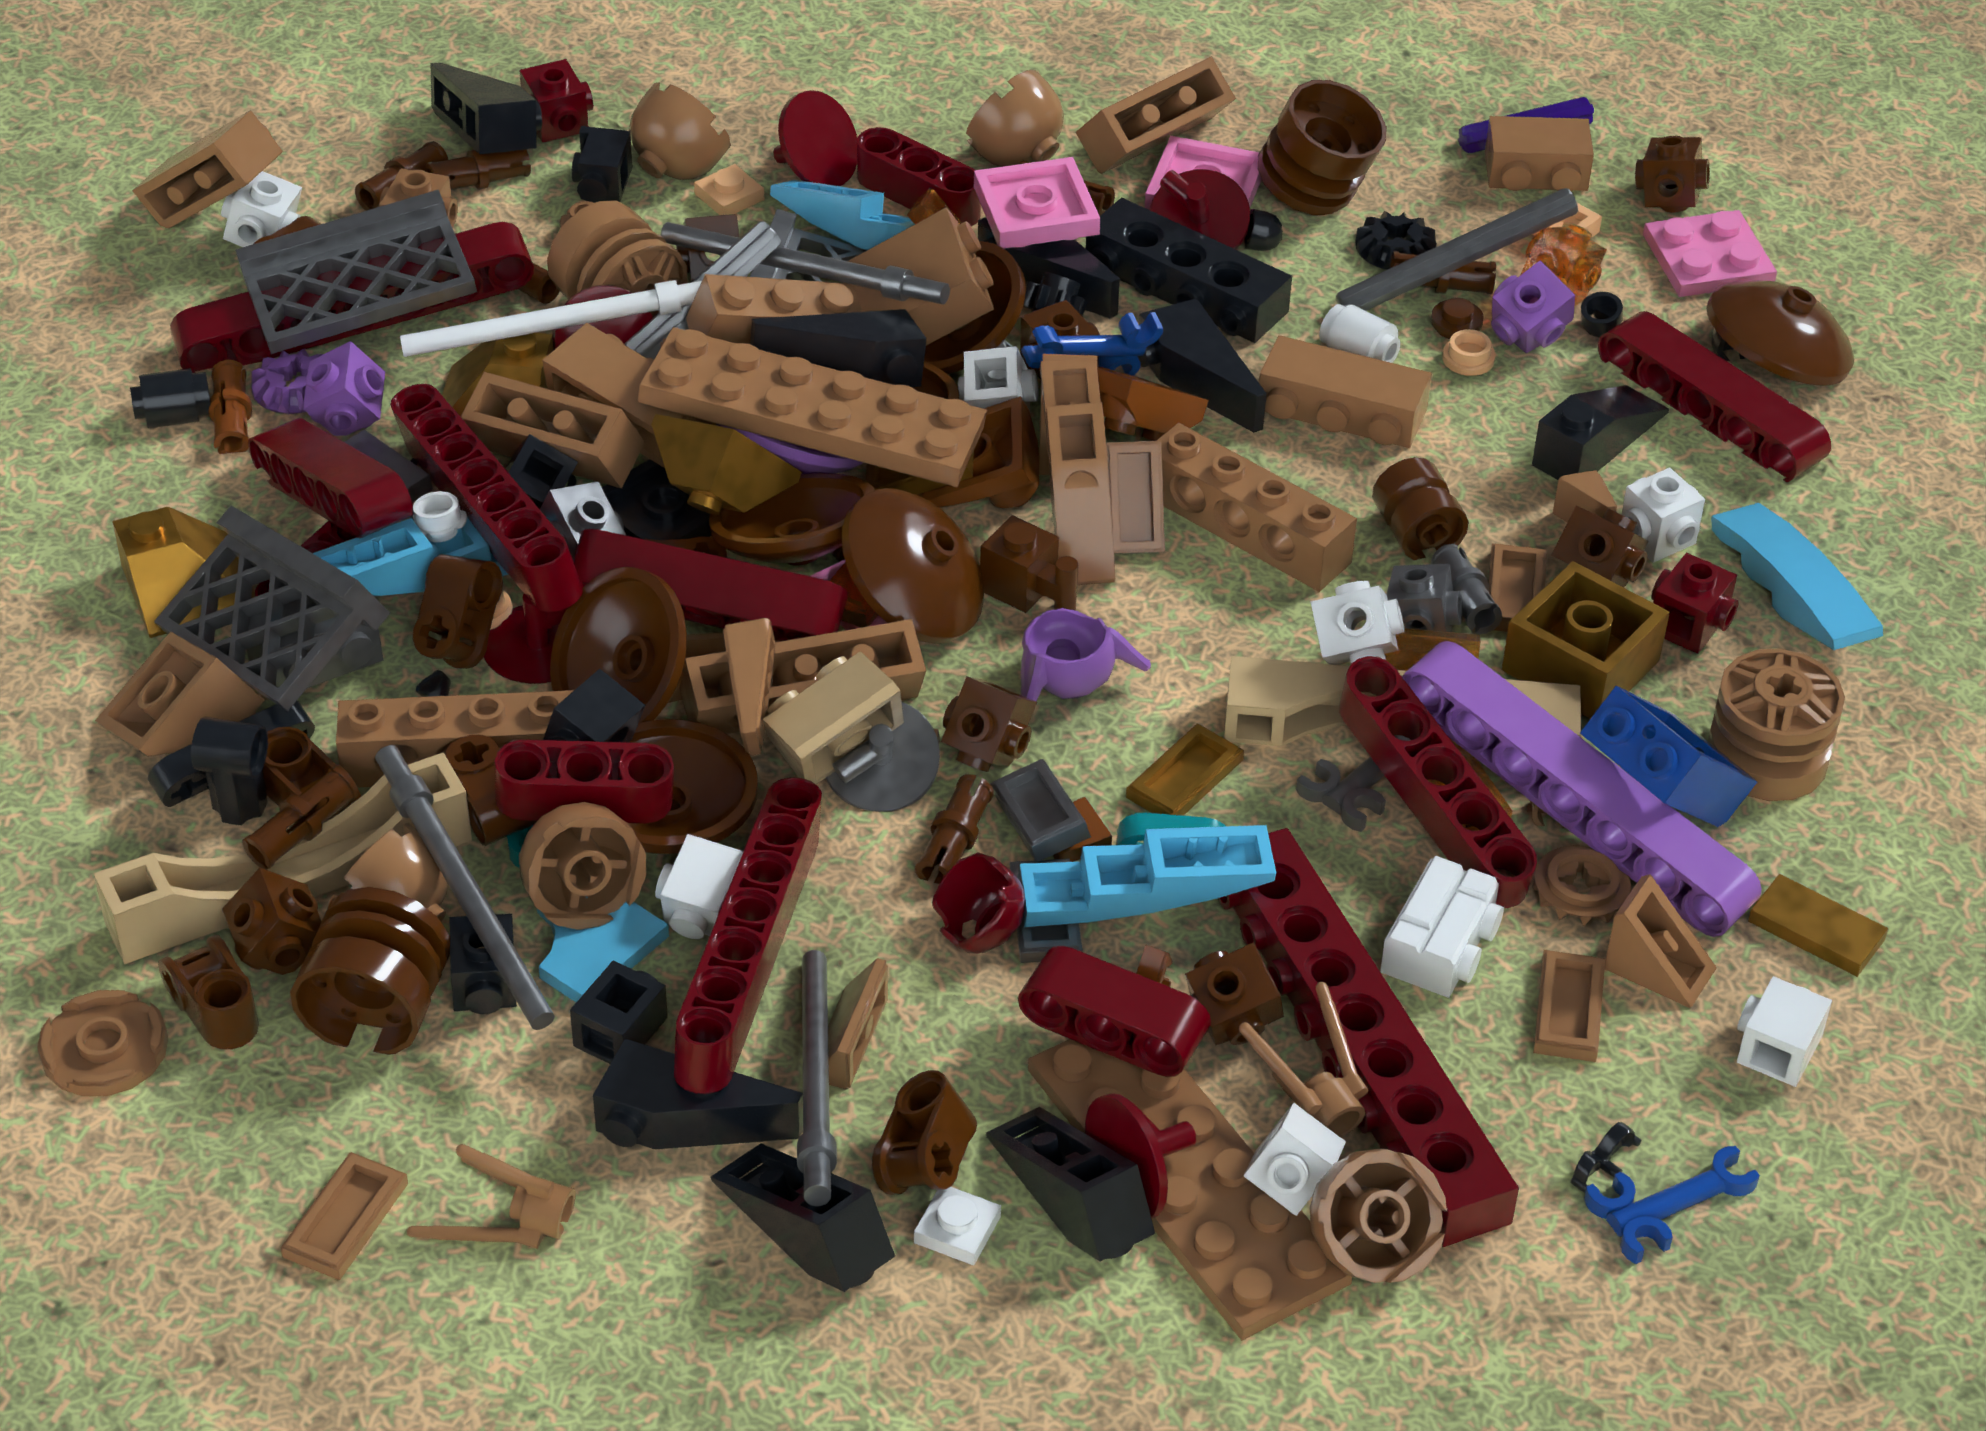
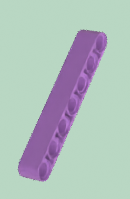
M1450 641L1441 642L1403 674V679L1450 739L1593 850L1611 859L1617 868L1637 883L1641 876L1651 874L1681 918L1705 935L1713 937L1722 936L1760 898L1762 891L1760 880L1747 864L1674 808L1663 803L1627 772L1462 646Z

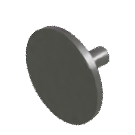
M902 702L904 719L902 725L893 731L885 724L875 725L869 732V740L832 764L835 772L826 777L832 790L843 801L864 810L878 812L893 811L917 802L927 793L938 772L940 749L933 727L925 716L914 707Z

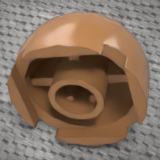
M1026 70L1007 81L1014 89L1009 91L1003 98L994 92L975 113L967 127L966 134L971 138L967 140L968 143L984 159L996 166L1018 165L1023 160L1030 163L1033 161H1046L1059 148V143L1056 140L1062 131L1064 120L1061 101L1050 84L1036 70Z
M660 82L654 83L638 103L630 120L629 131L631 132L633 147L639 155L637 158L639 165L644 171L655 178H661L664 174L678 180H691L705 175L730 148V137L727 131L724 129L718 135L716 130L710 125L716 116L691 94L671 84L665 91L659 90Z
M587 802L562 805L542 815L528 831L519 853L520 877L534 906L555 925L576 930L603 926L613 920L612 916L608 914L620 909L625 902L630 906L639 896L647 875L646 852L630 825L605 806Z
M410 823L403 824L404 836H400L393 829L384 834L366 850L344 876V879L352 885L351 889L373 887L395 891L421 903L435 914L441 922L446 915V911L440 905L447 895L448 883L418 831ZM333 893V895H332V897H331V899H330V901H329V903H328V907H329V904H330L331 900H332L334 897L337 896V895H335L334 893Z
M1388 1149L1357 1151L1334 1163L1330 1170L1316 1184L1309 1208L1312 1235L1325 1257L1346 1275L1372 1283L1405 1281L1424 1270L1440 1250L1445 1233H1440L1443 1224L1442 1211H1447L1446 1198L1434 1173L1417 1158Z

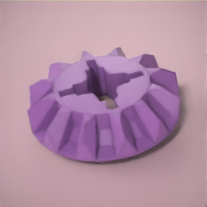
M302 349L297 354L291 355L282 351L277 359L263 358L261 368L252 371L251 389L254 399L262 407L274 412L286 414L306 412L303 410L309 361L323 354L309 356L306 350ZM297 372H301V376H297L294 382H291L289 387H287L286 381H290L293 376L297 375Z

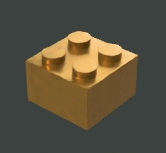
M1572 561L1509 621L1501 670L1521 681L1580 685L1581 714L1591 719L1615 686L1630 691L1660 661L1670 612Z

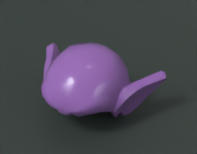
M1064 608L1047 610L1031 620L1024 630L1022 640L1024 651L1021 663V695L1037 701L1042 689L1061 699L1080 698L1092 693L1108 681L1114 668L1115 659H1120L1143 671H1148L1151 668V663L1119 632L1111 627H1107L1101 618L1094 619L1078 611Z

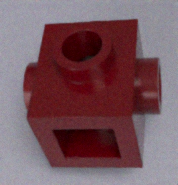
M567 59L519 70L521 88L536 99L542 111V128L540 131H536L542 143L577 135L581 126L589 127L587 111L593 110L594 107L592 93L586 81H579Z
M1687 552L1672 571L1664 569L1657 578L1651 594L1654 604L1670 612L1664 639L1699 654L1717 629L1727 630L1739 604L1738 600L1732 598L1737 574ZM1685 616H1691V617H1694L1695 619H1694V620H1690V619L1685 618Z

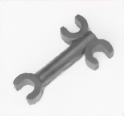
M1395 735L1400 740L1410 741L1409 738ZM1371 757L1341 782L1340 770L1337 766L1323 759L1317 762L1315 775L1326 782L1315 783L1303 775L1297 779L1296 791L1302 798L1311 802H1322L1336 813H1341L1343 822L1352 830L1361 832L1366 827L1367 816L1358 811L1357 808H1368L1378 815H1381L1385 810L1386 800L1383 795L1376 790L1369 789L1384 776Z

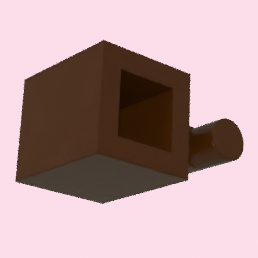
M1011 515L981 545L980 567L984 593L1024 613H1027L1042 596L1054 600V610L1064 608L1076 611L1078 561L1070 556H1063L1058 559V536Z

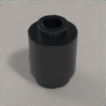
M191 368L143 374L139 375L140 386L130 387L135 419L146 418L148 428L199 422V416L209 415V406L211 404L206 372L192 373Z

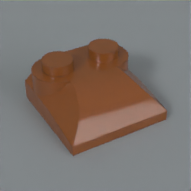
M1097 366L1100 402L1103 405V415L1106 417L1104 422L1105 428L1134 436L1138 426L1144 428L1142 437L1157 441L1178 422L1188 428H1192L1203 421L1209 400L1137 376Z
M1021 396L984 408L987 410L983 431L974 449L973 477L960 481L958 487L946 485L922 493L923 498L934 503L939 508L989 498L995 507L1002 509L1020 507L1032 498L1039 486V445L1030 411Z

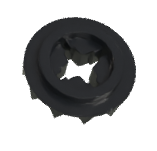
M1384 211L1380 218L1366 217L1364 226L1357 228L1355 245L1359 255L1368 263L1386 270L1390 269L1393 251L1420 255L1437 247L1435 229L1425 227L1424 218H1407L1405 212L1400 216H1392Z

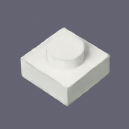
M953 1187L937 1190L914 1230V1243L975 1265L1001 1218V1205Z

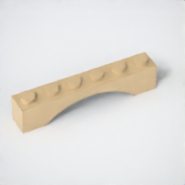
M1231 656L1224 739L1237 743L1284 746L1305 735L1333 727L1346 726L1339 713V703L1346 673L1350 666ZM1397 670L1401 676L1406 672L1404 670ZM1505 679L1581 737L1580 685ZM1361 692L1367 696L1376 697V695L1370 692Z
M444 752L408 764L412 774L421 776L433 795L432 808L455 847L471 842L467 793ZM383 775L358 800L340 814L322 824V832L311 841L304 839L267 870L307 884L311 895L316 897L350 885L344 879V876L366 850L384 834L393 829L400 836H404L403 824L410 823L414 828L415 826L410 818H404L400 815L390 797L391 785L386 776ZM151 853L93 873L105 925L124 965L229 928L222 908L258 870L259 866L249 858L247 853L218 858H179Z

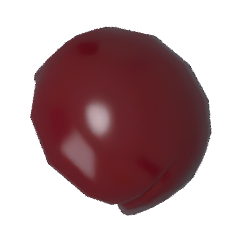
M979 852L960 859L943 876L932 900L933 909L939 914L945 927L940 928V932L955 947L963 949L967 953H985L1004 944L1020 926L1024 916L1025 892L1020 880L996 858ZM970 920L977 921L975 934L966 939L962 935L963 923Z

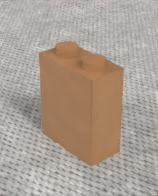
M946 207L849 260L848 262L884 270L888 266L912 270L916 277L947 283L950 287L949 298L942 305L911 297L906 301L886 298L882 296L879 290L854 285L862 312L906 309L927 338L926 345L994 310L987 288L993 285V280L982 259L975 255V252L981 250V245L970 224L967 221L959 224Z

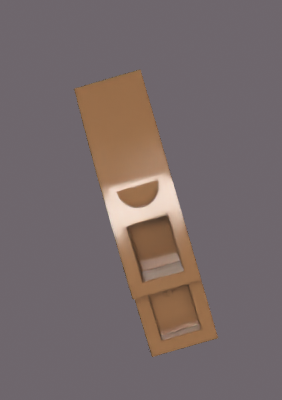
M1096 357L1041 361L1040 374L1050 468L1049 482L1054 535L1059 537L1058 559L1063 556H1070L1078 561L1077 585L1115 582L1111 498L1103 405L1100 402Z

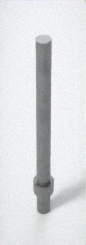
M666 222L661 230V236L668 244L718 255L724 254L740 239L739 237ZM778 247L760 263L879 290L883 297L906 301L911 297L944 305L950 294L949 284L916 277L912 270L888 266L884 270L784 247Z
M389 745L383 747L377 752L375 759L391 785L390 797L400 815L411 819L532 1029L540 1030L546 1028L553 1022L555 1015L432 808L433 795L423 778L412 774L396 746Z
M811 950L802 957L803 1134L797 1141V1166L804 1174L805 1201L812 1206H822L828 1203L831 1198L830 1173L837 1165V1143L833 1135L830 1134L827 958L823 952Z

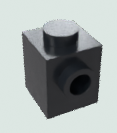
M495 914L514 945L512 914ZM449 917L450 971L454 1012L470 1010L477 1014H490L500 1008L517 1007L514 996L486 948H479L484 947L468 917Z

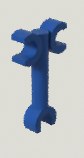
M1150 312L1146 320L1140 325L1133 313L1125 314L1118 325L1122 335L1058 336L1053 327L1049 325L1035 327L1032 331L1038 345L1023 346L1021 351L1028 366L1031 368H1040L1043 354L1094 355L1099 357L1098 366L1111 370L1121 366L1124 373L1134 376L1141 368L1138 356L1143 355L1146 347L1155 343L1161 337L1163 326L1155 312Z
M1727 1146L1718 1150L1714 1155L1710 1170L1634 1203L1636 1193L1634 1182L1622 1172L1614 1175L1612 1184L1615 1192L1619 1194V1198H1607L1600 1193L1594 1184L1586 1186L1584 1200L1587 1208L1593 1214L1607 1219V1222L1616 1234L1622 1237L1620 1243L1622 1253L1629 1261L1637 1264L1642 1262L1644 1254L1643 1246L1637 1241L1638 1237L1643 1236L1653 1239L1663 1252L1670 1249L1673 1239L1672 1232L1661 1219L1723 1192L1732 1196L1750 1194L1757 1187L1760 1175L1756 1170L1747 1172L1744 1175H1734L1727 1171V1167H1731L1738 1162L1740 1150L1736 1146Z

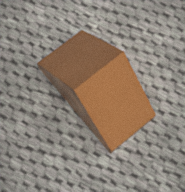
M1651 874L1641 876L1614 916L1605 960V970L1691 1008L1717 967Z

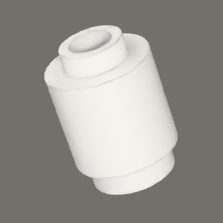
M1337 304L1332 307L1326 314L1320 327L1319 338L1329 348L1390 363L1394 362L1400 350L1398 329L1394 324L1352 304L1346 307Z

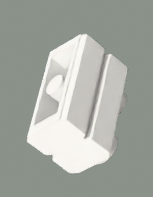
M1435 856L1433 859L1431 858L1385 938L1380 972L1447 998L1450 997L1459 980L1469 983L1475 974L1481 957L1482 949L1477 947L1481 938L1492 941L1502 920L1504 907L1496 904L1499 888L1496 877L1471 868L1465 871L1462 865Z

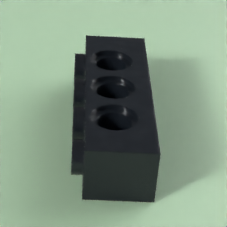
M1122 197L1100 215V235L1086 237L1085 249L1119 277L1121 281L1133 286L1142 295H1153L1172 305L1197 298L1216 326H1219L1227 335H1238L1256 343L1289 312L1292 275Z

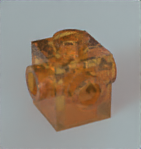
M1563 223L1562 227L1544 228L1530 241L1526 250L1527 260L1520 275L1541 260L1575 294L1574 306H1576L1587 297L1588 292L1597 284L1602 272L1600 265L1607 249L1590 240L1592 234L1581 226Z

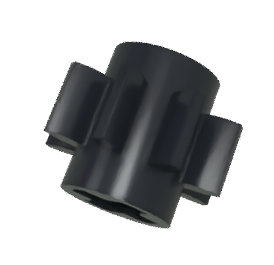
M1043 272L1040 284L1027 281L1023 307L1034 312L1067 300L1083 317L1088 301L1077 296L1080 283L1053 273Z

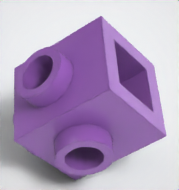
M1540 260L1519 277L1516 275L1510 276L1497 287L1492 297L1491 326L1502 342L1509 346L1514 343L1525 353L1540 345L1543 348L1548 347L1562 335L1565 326L1573 320L1575 294Z
M349 341L309 361L303 410L308 413L313 421L321 424L334 436H347L361 428H367L380 420L385 371L354 343Z

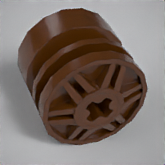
M1311 80L1298 85L1289 97L1278 118V123L1270 132L1266 143L1258 154L1257 169L1264 185L1270 192L1292 209L1310 215L1332 214L1346 207L1356 194L1367 171L1386 142L1387 126L1375 105L1366 96L1352 87L1332 80Z
M373 887L346 890L331 900L314 937L312 947L309 949L292 986L290 997L293 1011L307 1029L323 1041L336 1046L348 1047L357 1024L383 1028L373 1052L387 1055L396 1054L411 1046L419 1032L430 1005L431 996L440 981L442 971L450 956L449 933L435 914L418 901L400 893Z

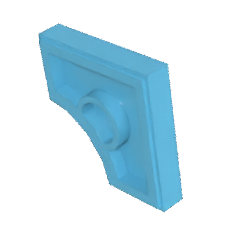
M625 902L620 909L609 913L608 915H611L613 920L603 926L582 930L557 926L537 909V913L551 926L554 934L552 949L538 966L539 978L574 1002H577L613 960L631 969L669 937V924L635 902L630 906Z

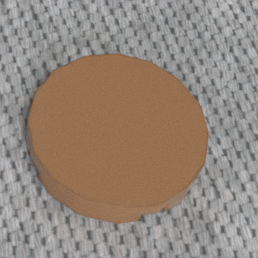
M97 990L74 997L61 1006L62 1013L56 1016L52 1023L49 1017L41 1028L37 1049L45 1075L60 1089L80 1096H110L133 1089L153 1075L165 1058L168 1034L160 1010L151 1002V1006L139 1001L137 994L125 990Z

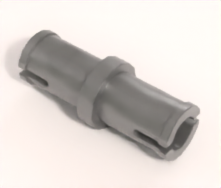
M1455 544L1440 547L1434 553L1431 564H1450L1453 591H1460L1462 615L1468 628L1471 631L1475 628L1477 634L1493 631L1502 620V612L1499 605L1494 602L1489 594V583L1484 573L1478 568L1472 567L1463 548L1460 547L1458 550V546Z

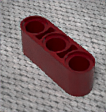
M870 128L861 132L858 136L857 179L865 188L874 192L884 193V197L927 218L947 207L959 224L967 221L972 227L980 220L981 203L974 189L975 169L888 128Z
M556 740L512 741L504 745L497 752L495 758L496 805L504 815L512 819L538 821L542 815L559 806L587 802L605 806L626 823H652L664 818L671 809L674 763L672 756L667 750L649 743Z
M1054 946L1047 951L1018 996V1004L1023 1014L1036 1025L1165 1077H1175L1182 1073L1211 1025V1018L1207 1009L1194 997L1066 946Z

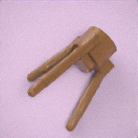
M1319 982L1316 985V992L1343 1078H1335L1332 1073L1323 1072L1312 1077L1304 1084L1249 1023L1244 1022L1240 1024L1239 1031L1273 1070L1272 1076L1285 1093L1299 1107L1342 1138L1353 1131L1363 1120L1365 1110L1358 1100L1367 1094L1368 1088L1357 1074L1328 985L1325 982Z
M460 1144L456 1147V1153L464 1163L516 1188L509 1216L520 1221L519 1228L433 1225L410 1226L407 1229V1235L410 1237L439 1240L513 1242L538 1249L544 1235L560 1239L564 1231V1227L560 1222H568L574 1209L576 1191L574 1188L532 1176L486 1153H482L465 1144Z

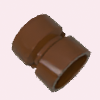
M1413 457L1401 460L1388 467L1374 484L1372 493L1374 503L1387 525L1392 529L1405 555L1412 560L1426 558L1422 550L1435 548L1437 551L1440 547L1448 544L1458 546L1467 534L1469 521L1456 498L1450 494L1448 486L1435 464L1428 459Z

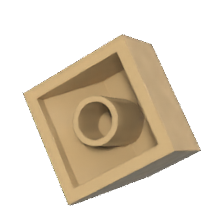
M858 652L848 660L844 656L832 660L816 675L817 682L800 694L796 690L785 693L768 708L770 715L763 719L766 735L798 778L810 780L818 784L835 772L832 765L834 762L869 740V732L872 727L877 724H885L893 731L904 723L900 689L892 679L862 652Z

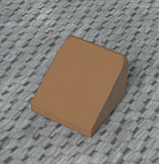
M1597 470L1564 475L1558 479L1552 513L1565 522H1568L1576 505L1602 518L1607 508L1616 512L1617 505Z

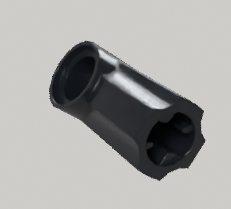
M203 717L198 722L193 735L191 761L194 769L206 772L212 809L221 815L223 823L243 825L247 820L261 817L268 803L262 772L268 750L266 727Z

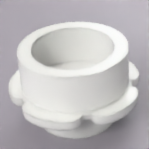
M438 491L425 494L418 498L413 505L414 522L431 542H445L452 539L458 533V529L462 528L467 521L466 512L460 510L457 497L449 492Z

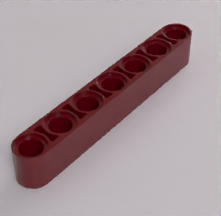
M496 222L455 234L474 278L477 292L283 351L291 354L302 349L312 348L486 299L525 286L534 274V265L519 228L512 223ZM441 237L421 243L418 249L435 253L444 239ZM381 255L371 258L367 264L384 268L392 257ZM407 261L399 272L416 277L424 265ZM331 270L321 273L316 279L333 283L341 272ZM439 270L431 281L442 283L458 278L459 275ZM356 276L348 288L365 292L373 281ZM281 285L261 291V294L281 299L290 287ZM388 285L380 297L389 299L399 296L405 289ZM249 291L187 308L179 312L170 324L171 335L182 369L191 368L192 373L211 369L215 364L224 360H235L243 366L262 362L263 358L280 357L282 352L271 354ZM305 292L297 303L313 308L321 296ZM337 300L328 312L339 314L349 311L353 304ZM285 316L275 328V332L298 326L302 320Z
M415 384L399 391L392 398L390 405L408 452L419 466L430 475V479L440 491L449 492L457 497L460 510L466 512L467 518L488 543L490 553L537 609L544 612L561 611L575 604L582 596L583 587L564 537L434 386L430 384Z
M795 777L784 778L774 782L768 789L677 1017L674 1078L677 1084L687 1091L700 1094L718 1092L725 1088L732 1079L818 847L822 792L810 780Z

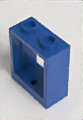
M1618 686L1613 688L1580 732L1581 735L1663 803L1716 827L1729 820L1757 784L1754 778L1675 714Z

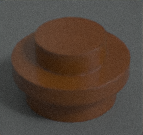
M1451 298L1435 305L1432 310V326L1441 336L1450 339L1457 331L1465 329L1480 331L1483 326L1484 316L1481 309L1464 298Z

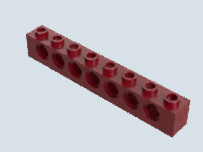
M1284 828L1268 833L1276 869L1275 881L1220 897L1218 901L1225 910L1233 908L1240 918V930L1245 945L1254 942L1257 950L1261 952L1280 995H1287L1294 1006V1018L1300 1035L1306 1041L1314 1039L1322 1051L1324 1071L1332 1073L1335 1078H1343L1316 992L1317 983L1325 982L1328 985L1357 1074L1368 1088L1367 1094L1358 1100L1365 1110V1116L1357 1126L1358 1129L1364 1134L1372 1132L1380 1145L1379 1149H1388L1413 1156L1434 1173L1446 1198L1447 1211H1442L1443 1224L1440 1233H1445L1442 1248L1512 1224L1519 1192L1518 1185L1289 829Z

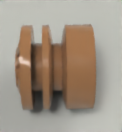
M599 201L580 209L563 224L552 241L547 257L548 276L567 299H570L581 290L599 285L616 286L631 293L655 289V283L676 280L677 285L687 283V265L680 253L673 246L667 244L661 235L653 232L649 224L635 211L618 201ZM659 310L650 312L652 317L657 315Z
M1785 649L1754 650L1737 657L1724 669L1708 742L1757 781V784L1747 795L1748 797L1766 801L1794 800L1812 793L1822 783L1828 769L1845 701L1840 681L1824 664L1805 654Z

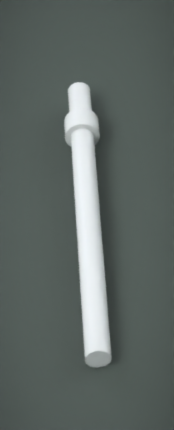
M676 280L655 283V289L401 335L403 355L407 357L658 310L660 315L682 312L681 306L692 304L702 281L677 285Z

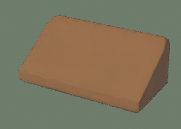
M875 959L844 988L828 1024L829 1085L847 1089V1087L850 1088L888 1000V965H886V960Z

